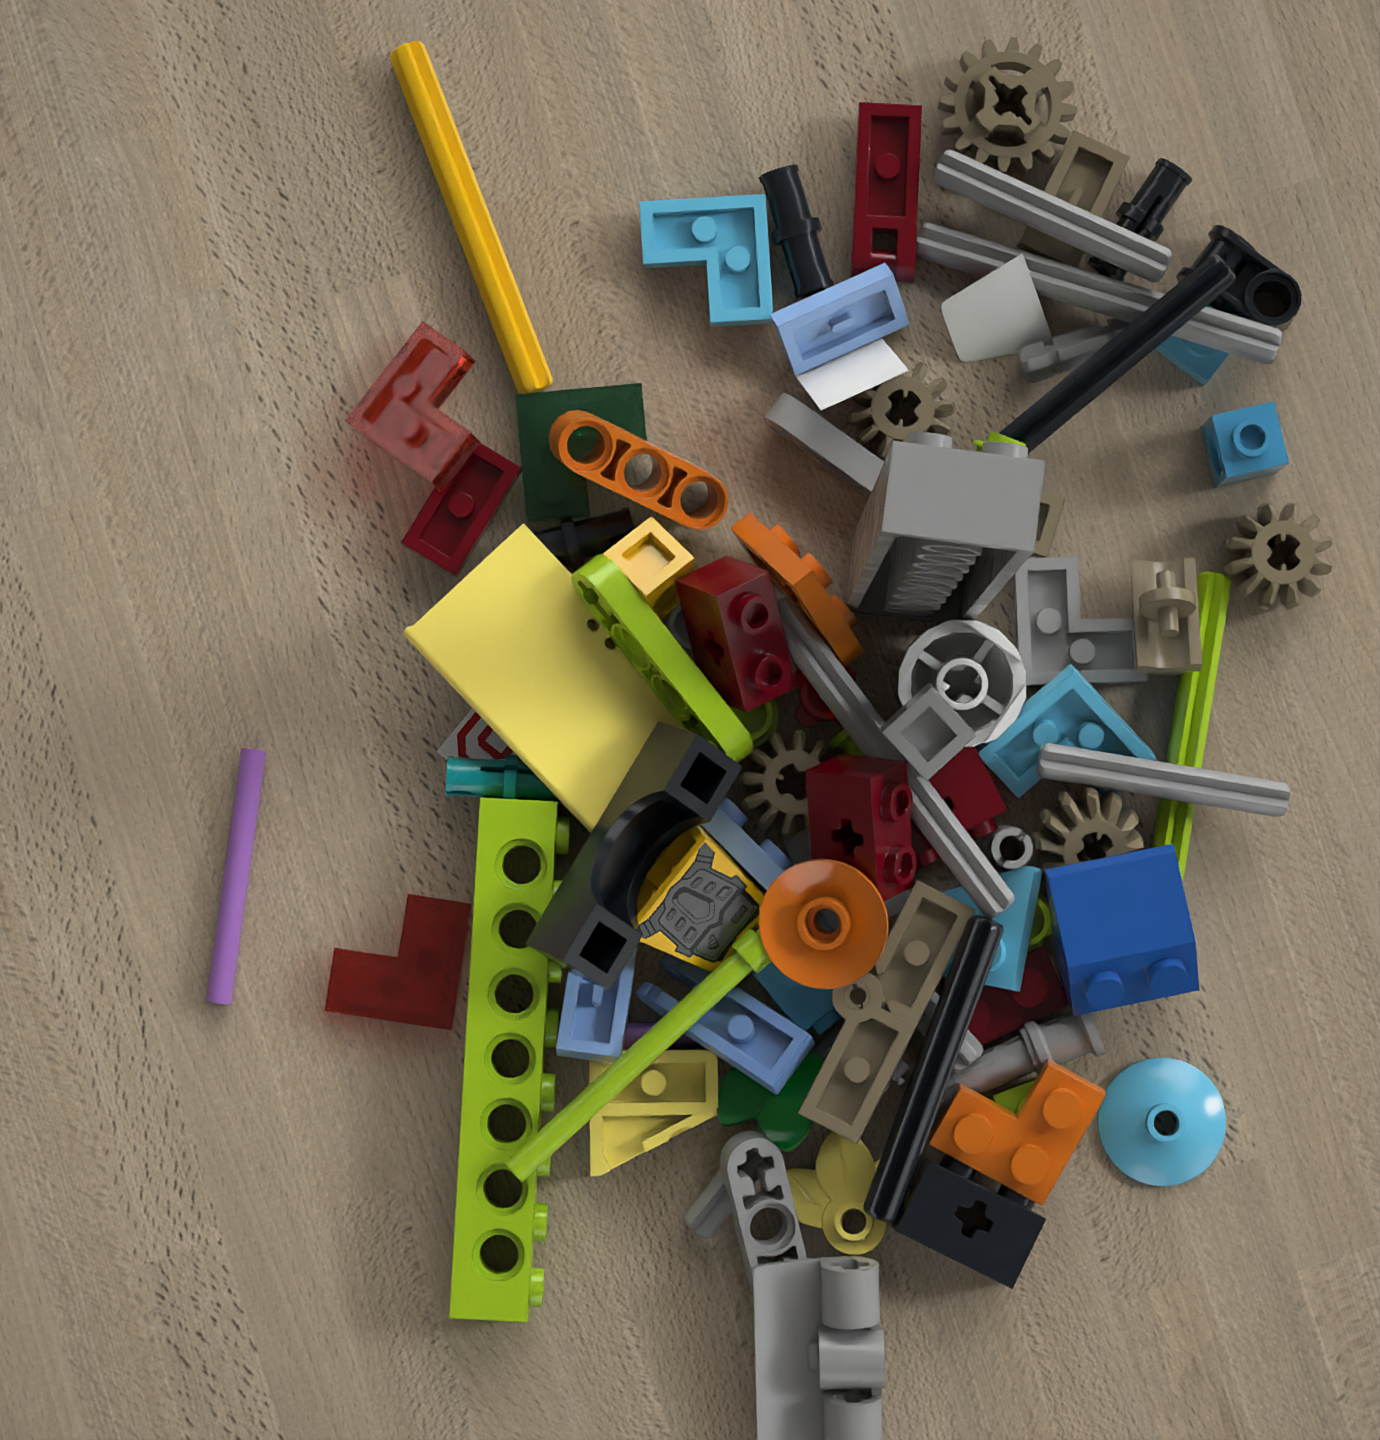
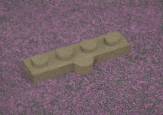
M918 880L916 881L887 938L883 953L874 965L871 973L868 972L856 982L833 989L832 991L833 1005L837 1013L845 1019V1022L798 1112L800 1115L858 1144L960 943L968 919L975 913L974 908Z

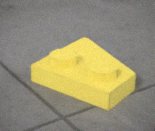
M708 1049L665 1050L590 1119V1176H602L630 1159L648 1152L678 1134L717 1116V1108H719L718 1056ZM589 1060V1085L613 1063Z

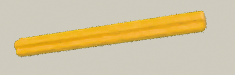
M421 41L404 43L396 47L390 54V60L517 392L521 396L538 394L552 385V375L426 47Z

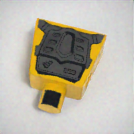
M701 825L695 826L674 839L658 856L646 875L637 902V921L643 933L640 942L709 972H713L735 951L731 946L750 928L754 932L759 929V911L764 893Z

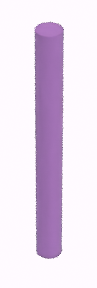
M241 748L206 1002L227 1005L232 1003L266 751Z

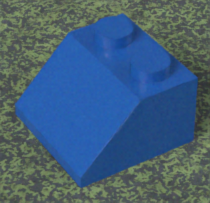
M1173 844L1045 870L1056 967L1073 1016L1200 990L1196 941Z

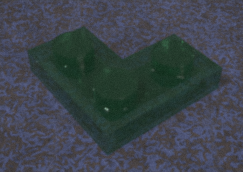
M642 383L515 394L527 522L553 521L572 516V519L590 517L587 478L573 472L555 458L549 445L551 426L562 414L568 411L581 410L589 412L647 441ZM579 427L571 433L567 442L568 453L571 457H585L595 448L597 439L593 427Z

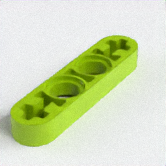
M599 554L572 574L571 580L577 595L682 729L700 735L737 763L753 751L754 746L744 725L620 568L608 557Z

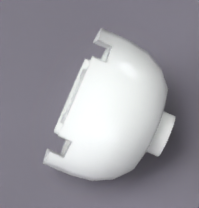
M949 619L927 628L908 646L898 669V696L902 706L930 683L974 731L976 737L965 747L985 744L1000 737L1016 721L1026 699V671L1017 648L998 629L978 620Z

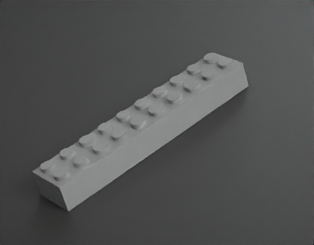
M909 432L907 442L893 441L852 537L844 603L851 612L931 623H942L949 619L975 620L1034 552L1045 460L1027 458V447L1005 442H984L982 452L953 449V438L929 432Z

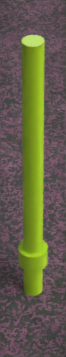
M750 928L731 945L735 951L505 1162L507 1167L521 1182L752 970L758 974L771 962L762 944L759 929L754 932Z

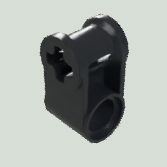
M1214 225L1208 233L1210 242L1190 268L1183 267L1176 275L1178 282H1181L1209 257L1218 255L1233 270L1236 275V281L1209 305L1216 310L1278 328L1283 333L1289 327L1301 306L1302 293L1298 283L1291 275L1259 254L1240 235L1222 225ZM1260 292H1271L1277 295L1283 302L1284 314L1278 317L1262 315L1254 305V295Z

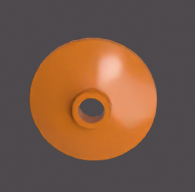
M811 859L788 868L769 886L759 911V932L768 957L788 978L810 988L836 989L856 982L866 975L878 962L887 941L888 916L879 891L862 872L837 860ZM821 909H830L837 914L839 926L836 930H827L821 926L818 919Z

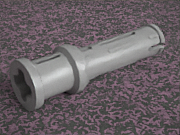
M1069 1012L1039 1025L1033 1020L1025 1023L1024 1027L1019 1029L1020 1036L983 1050L980 1057L965 1070L960 1072L952 1071L938 1111L946 1108L959 1083L981 1094L1033 1072L1039 1075L1048 1059L1061 1065L1088 1053H1092L1096 1057L1105 1054L1091 1014L1086 1013L1073 1016L1072 1012Z

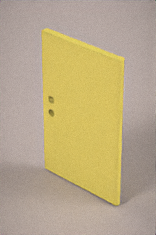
M523 523L413 626L405 628L403 635L581 824L592 833L657 722L680 729L682 727L616 644L613 649V640L577 595L571 580L572 574Z

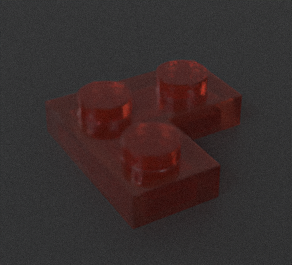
M422 321L344 421L357 433L442 492L480 444V441L468 429L439 410L476 361L464 349Z
M408 894L398 957L334 948L324 1011L453 1030L472 903Z

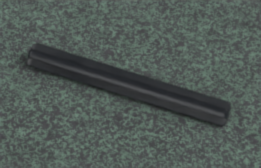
M1218 255L1209 257L999 432V434L1026 444L1029 454L1233 285L1236 281V275L1222 257Z
M974 915L967 921L863 1205L864 1212L878 1220L892 1223L900 1215L1003 935V925L988 917Z

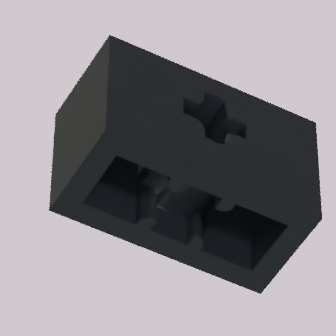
M944 1153L939 1164L925 1157L909 1189L900 1215L894 1220L891 1227L896 1232L1013 1289L1046 1221L1045 1217L1032 1211L1036 1202L1003 1184L1000 1185L996 1193L974 1182L979 1171ZM976 1200L982 1201L979 1211L988 1218L983 1229L972 1225L967 1233L961 1232L963 1222L954 1215L958 1206L971 1208Z

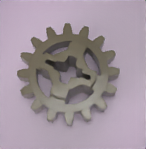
M1010 37L1004 52H998L991 39L984 41L982 58L979 60L968 51L964 52L959 61L964 74L948 71L944 81L948 89L955 94L941 95L938 102L939 110L952 113V116L942 122L940 128L942 135L958 134L959 139L954 145V151L963 155L970 150L975 154L974 160L984 165L987 161L995 163V170L1006 174L1010 164H1017L1023 176L1030 175L1033 168L1032 157L1034 156L1048 165L1055 156V151L1050 141L1055 144L1065 145L1071 134L1059 122L1073 121L1077 113L1076 106L1062 103V100L1071 95L1074 89L1073 81L1057 82L1055 79L1062 62L1056 59L1046 65L1042 64L1039 61L1042 46L1038 43L1030 49L1028 54L1020 53L1017 37ZM999 70H1014L1024 75H1004ZM970 88L974 91L973 97L980 104L979 112L971 122L968 120L965 107L966 95ZM1043 94L1048 104V120L1045 128L1040 125L1042 120L1035 113V104ZM998 100L1004 105L1013 100L1017 102L1019 108L1016 115L1010 111L1002 116L997 114L995 108ZM992 139L1012 141L1015 146L1004 147L992 144L990 141Z

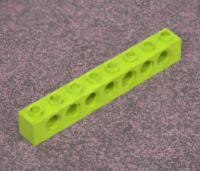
M480 797L449 1318L527 1323L530 1317V1306H543L545 1268L533 1267L534 1241L546 1242L548 1203L537 1202L538 1176L550 1177L552 1155L521 1182V1197L511 1205H500L492 1201L486 1191V1182L489 1175L494 1171H511L505 1162L541 1130L542 1112H554L556 1074L544 1073L545 1047L556 1048L560 1009H548L549 983H561L562 967L530 946L520 949L509 946L502 937L501 926L504 919L515 911L528 912L533 916L537 924L563 881L555 880L556 856L569 854L571 817L559 816L558 802ZM520 847H528L535 850L541 860V869L538 876L526 884L512 882L505 871L507 856L513 850ZM510 975L525 977L533 988V1000L530 1006L520 1013L507 1011L498 1000V987ZM504 1040H517L527 1048L530 1062L527 1070L522 1075L509 1077L499 1072L496 1068L494 1052L496 1047ZM500 1105H513L524 1114L526 1128L520 1138L513 1141H505L498 1138L492 1132L490 1116L493 1110ZM504 1235L516 1244L518 1260L515 1265L505 1270H498L486 1263L483 1258L482 1247L484 1241L489 1237Z

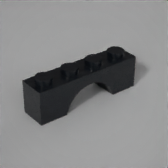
M657 722L525 944L571 974L610 991L643 936L637 921V902L641 887L650 868L663 850L679 835L690 828L711 821L743 766L700 735Z

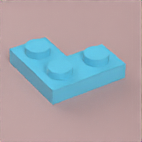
M766 194L639 201L643 269L706 265L710 327L773 324L770 314L773 313Z
M1072 664L1068 665L1023 704L1016 721L1000 737L985 744L982 743L975 746L982 761L1018 799L1042 779L1037 775V757L1041 746L1048 743L1157 761L1154 752ZM1095 787L1102 795L1110 790Z

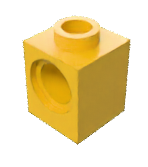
M652 516L603 553L604 556L608 557L620 568L661 621L671 614L674 607L680 603L674 580L694 571V557Z

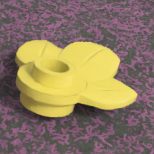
M831 1131L819 1150L816 1159V1170L802 1168L786 1170L798 1221L807 1226L823 1229L826 1239L833 1248L850 1256H860L873 1251L882 1242L887 1230V1222L873 1218L864 1212L863 1205L880 1160L873 1161L869 1150L861 1139L856 1144ZM850 1211H860L866 1217V1226L858 1234H849L843 1229V1218Z

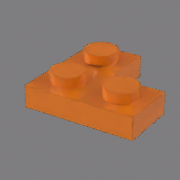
M748 513L730 528L753 564L770 572L772 584L785 596L791 597L844 667L865 652L851 631L858 624L856 617L836 594L829 596L825 590L832 583L830 576L810 553H807L802 558L798 557L801 554L800 550L782 527L776 524L769 530L754 515Z
M1048 1059L1018 1112L1014 1113L959 1083L928 1138L929 1144L1043 1206L1105 1099V1089Z

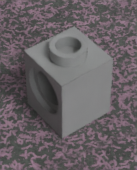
M930 683L922 688L881 726L882 733L926 781L976 737L972 728Z

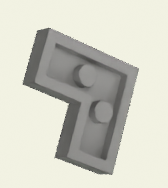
M1078 556L1028 558L1013 575L1016 648L1026 671V687L1045 686L1070 664L1075 667L1090 685L1145 683L1148 681L1147 673L1136 674L1133 618L1081 619Z

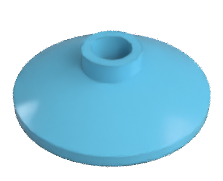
M1172 1058L1145 1059L1122 1070L1106 1088V1097L1098 1110L1099 1137L1109 1159L1127 1176L1154 1186L1177 1185L1201 1174L1216 1158L1221 1149L1226 1131L1225 1109L1221 1096L1214 1084L1196 1067ZM1164 1110L1171 1111L1176 1118L1175 1129L1167 1135L1159 1134L1154 1127L1156 1115Z

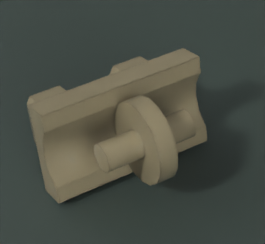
M1195 557L1181 558L1168 562H1151L1143 559L1131 560L1130 576L1136 674L1148 673L1152 676L1181 675L1184 672L1201 671L1202 651Z

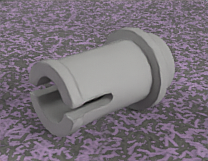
M1002 825L998 827L999 829L985 836L981 844V851L998 874L1028 865L1033 853V844L1028 834H1025L1021 829L1015 826ZM1004 838L1012 840L1017 846V856L1013 861L1001 859L1002 855L999 847Z

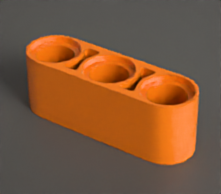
M581 410L568 411L559 416L552 424L549 433L550 449L555 458L573 472L688 528L696 530L709 529L718 524L726 514L729 504L728 492L719 479L703 468L589 412ZM579 427H593L597 439L595 448L585 457H571L567 449V442L571 433ZM636 455H649L653 468L648 479L639 485L627 484L624 470L628 461ZM694 482H704L708 490L706 503L695 512H684L680 500L682 492L688 485Z

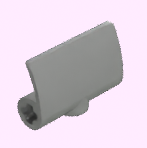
M842 1256L795 1259L756 1265L753 1268L757 1440H882L881 1388H885L884 1332L883 1329H880L879 1263L866 1257Z

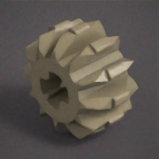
M918 362L911 377H906L903 373L872 387L873 390L868 389L851 397L856 403L866 408L849 411L847 423L853 426H869L856 437L855 441L861 446L867 447L877 440L881 444L875 456L882 461H885L892 442H907L909 432H929L949 437L952 433V429L937 418L953 415L956 410L955 403L948 400L934 401V398L946 389L947 382L941 377L925 386L922 380L926 375L928 366L923 362ZM899 400L900 407L903 406L904 401H907L915 408L910 418V426L903 427L902 419L899 420L898 425L892 424L887 419L892 407L891 401Z
M1269 502L1261 504L1257 508L1258 522L1247 515H1242L1235 522L1238 531L1244 538L1238 536L1229 537L1224 542V549L1241 556V559L1234 560L1224 566L1225 574L1227 576H1234L1244 572L1247 580L1239 585L1236 593L1244 598L1253 592L1256 587L1260 588L1258 603L1261 609L1267 610L1271 608L1276 600L1277 593L1281 603L1287 610L1297 607L1299 605L1298 590L1311 598L1321 591L1319 583L1312 574L1322 576L1328 575L1332 571V563L1315 556L1316 553L1332 546L1331 538L1323 536L1312 539L1309 532L1316 528L1320 522V519L1314 514L1302 521L1300 525L1295 523L1298 514L1295 503L1289 502L1283 507L1279 520L1275 509ZM1281 543L1286 546L1289 553L1284 558L1285 564L1274 569L1266 560L1272 554L1270 547L1273 549Z
M798 729L795 731L792 739V750L786 751L781 736L778 733H773L769 735L768 740L775 758L771 760L764 752L756 748L748 755L754 764L765 770L764 773L748 771L740 774L739 782L741 784L761 786V792L746 797L742 802L746 810H749L766 802L770 808L761 816L758 822V826L763 830L771 826L776 815L779 814L785 816L781 829L783 838L791 839L793 837L795 817L802 818L805 830L810 835L807 798L796 802L791 793L780 795L777 791L776 782L781 783L784 780V776L779 772L785 768L792 767L796 775H803L805 770L820 764L818 760L826 753L830 743L822 738L816 743L811 754L804 752L806 732ZM805 787L803 789V792L807 794V790Z
M1084 785L1080 791L1079 799L1073 801L1066 791H1059L1058 802L1062 808L1057 812L1051 809H1040L1039 818L1048 828L1032 833V842L1035 847L1043 851L1038 856L1037 863L1044 873H1046V869L1130 853L1144 848L1143 837L1138 831L1133 830L1139 821L1135 811L1131 807H1122V799L1112 790H1108L1099 797L1092 785ZM1091 833L1094 842L1084 847L1081 839Z

